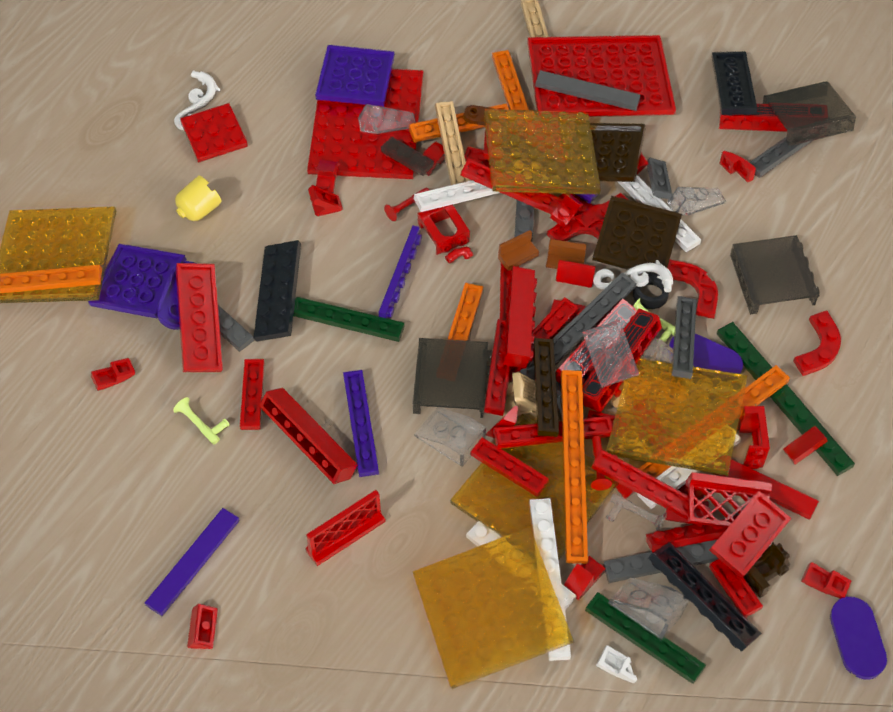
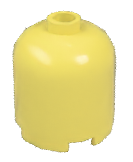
M200 175L186 185L175 197V203L178 208L176 212L181 218L186 217L190 221L202 219L222 202L216 190L211 191L207 186L209 182Z

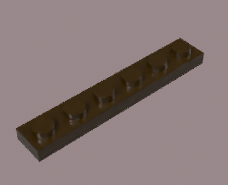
M534 338L537 435L558 437L553 339Z

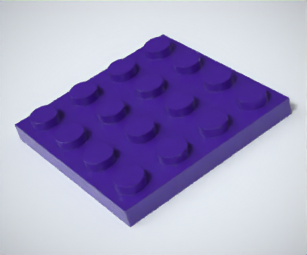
M327 45L315 94L316 99L384 106L395 57L394 51Z
M118 244L101 277V284L96 286L88 303L92 307L157 319L156 308L169 275L177 263H183L187 259L182 254Z

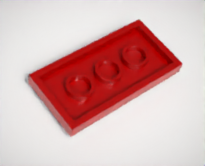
M758 491L709 551L740 578H743L792 518Z

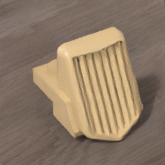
M512 373L513 382L508 383L504 415L516 405L518 406L517 419L523 418L525 422L537 420L535 381L522 373Z

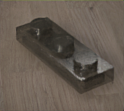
M391 137L381 147L382 153L422 176L434 166L432 159L394 137Z

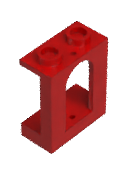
M453 204L418 213V225L421 229L425 228L436 246L437 255L449 252L453 248L464 246L470 242V230ZM451 218L457 228V232L452 236H444L439 232L435 223Z
M744 406L738 424V432L751 433L753 445H749L743 465L751 469L763 468L770 449L765 407Z

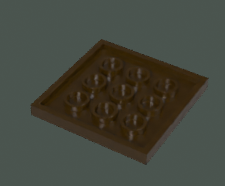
M576 123L566 167L589 181L635 182L646 130L645 124Z
M611 196L592 260L627 270L644 263H656V260H658L667 268L682 214Z

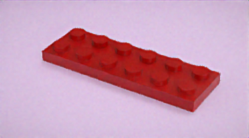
M177 263L176 279L183 372H222L215 264Z

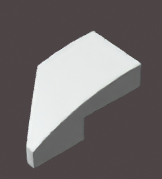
M608 645L605 646L596 666L628 682L635 683L637 680L630 665V657L626 658L625 655Z

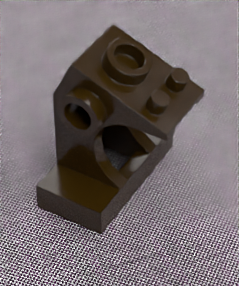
M773 542L743 577L759 598L765 596L769 590L770 584L767 581L777 575L782 576L789 570L788 566H790L788 558L790 556L780 543L776 545ZM766 563L771 570L762 574L758 567Z

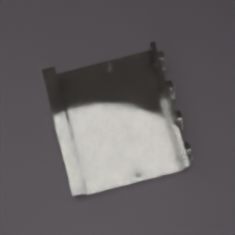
M828 81L764 95L763 104L770 106L787 129L786 143L789 146L854 131L855 114Z
M797 235L732 245L730 257L750 315L757 314L760 305L805 298H809V301L811 300L812 306L816 304L820 290L815 285L814 274L809 269L808 258L803 253V244L799 242Z
M419 338L413 394V414H421V406L475 409L481 412L480 418H483L485 394L488 385L486 377H489L490 371L487 361H491L492 350H488V342Z

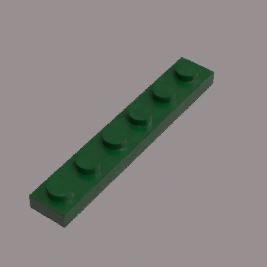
M296 297L294 317L396 342L400 341L405 327L403 322L305 298Z
M599 592L596 593L585 609L587 613L690 683L694 684L705 669L706 664Z

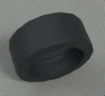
M647 273L649 282L646 285L658 287L662 294L658 297H648L640 291L641 287L636 286L633 289V297L635 302L640 298V302L645 309H657L665 305L669 292L664 291L662 280L657 278L660 275Z

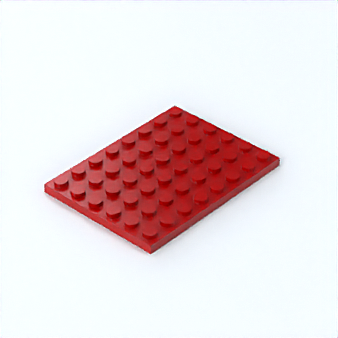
M660 35L528 37L527 46L538 118L675 115L676 107ZM539 71L640 94L637 110L634 111L535 87Z
M392 69L384 106L317 100L307 168L308 174L317 175L316 168L320 160L338 162L336 176L413 179L417 142L414 143L409 124L419 122L423 70Z

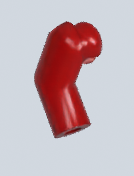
M468 246L455 248L445 256V259L451 264L462 255L465 259H469L473 256V252Z

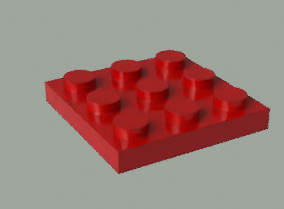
M230 103L180 118L181 125L198 163L248 147L246 138Z

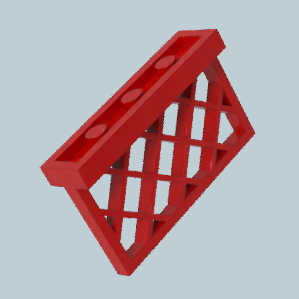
M692 472L686 479V488H688V523L728 528L734 521L732 517L736 513L740 514L742 509L758 491L769 499L772 483ZM694 490H700L706 497L699 501L694 496ZM720 493L726 500L719 504L712 495ZM735 495L740 496L745 501L742 506H739L732 499ZM707 499L716 507L711 512L702 504ZM727 502L736 510L731 515L722 507ZM699 507L706 516L703 518L694 517V509ZM719 510L726 519L718 521L712 514Z
M374 490L306 534L308 546L305 547L306 552L317 566L385 523V518L381 514L380 495L377 490Z

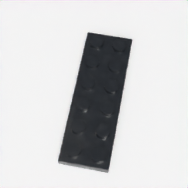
M746 51L712 52V63L721 115L757 114V104Z
M299 240L265 246L253 336L256 342L291 336L301 252Z
M670 542L654 551L648 557L652 565L667 577V580L683 593L685 599L691 601L698 608L701 615L707 617L714 624L717 631L723 633L729 639L733 647L742 652L762 634Z

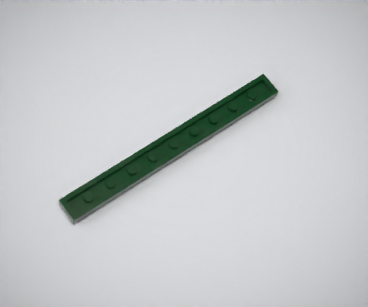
M734 322L717 330L719 338L729 349L738 353L742 359L743 366L755 380L772 368ZM787 384L770 396L802 435L814 426L825 435L828 442L815 451L837 476L854 467L855 463Z

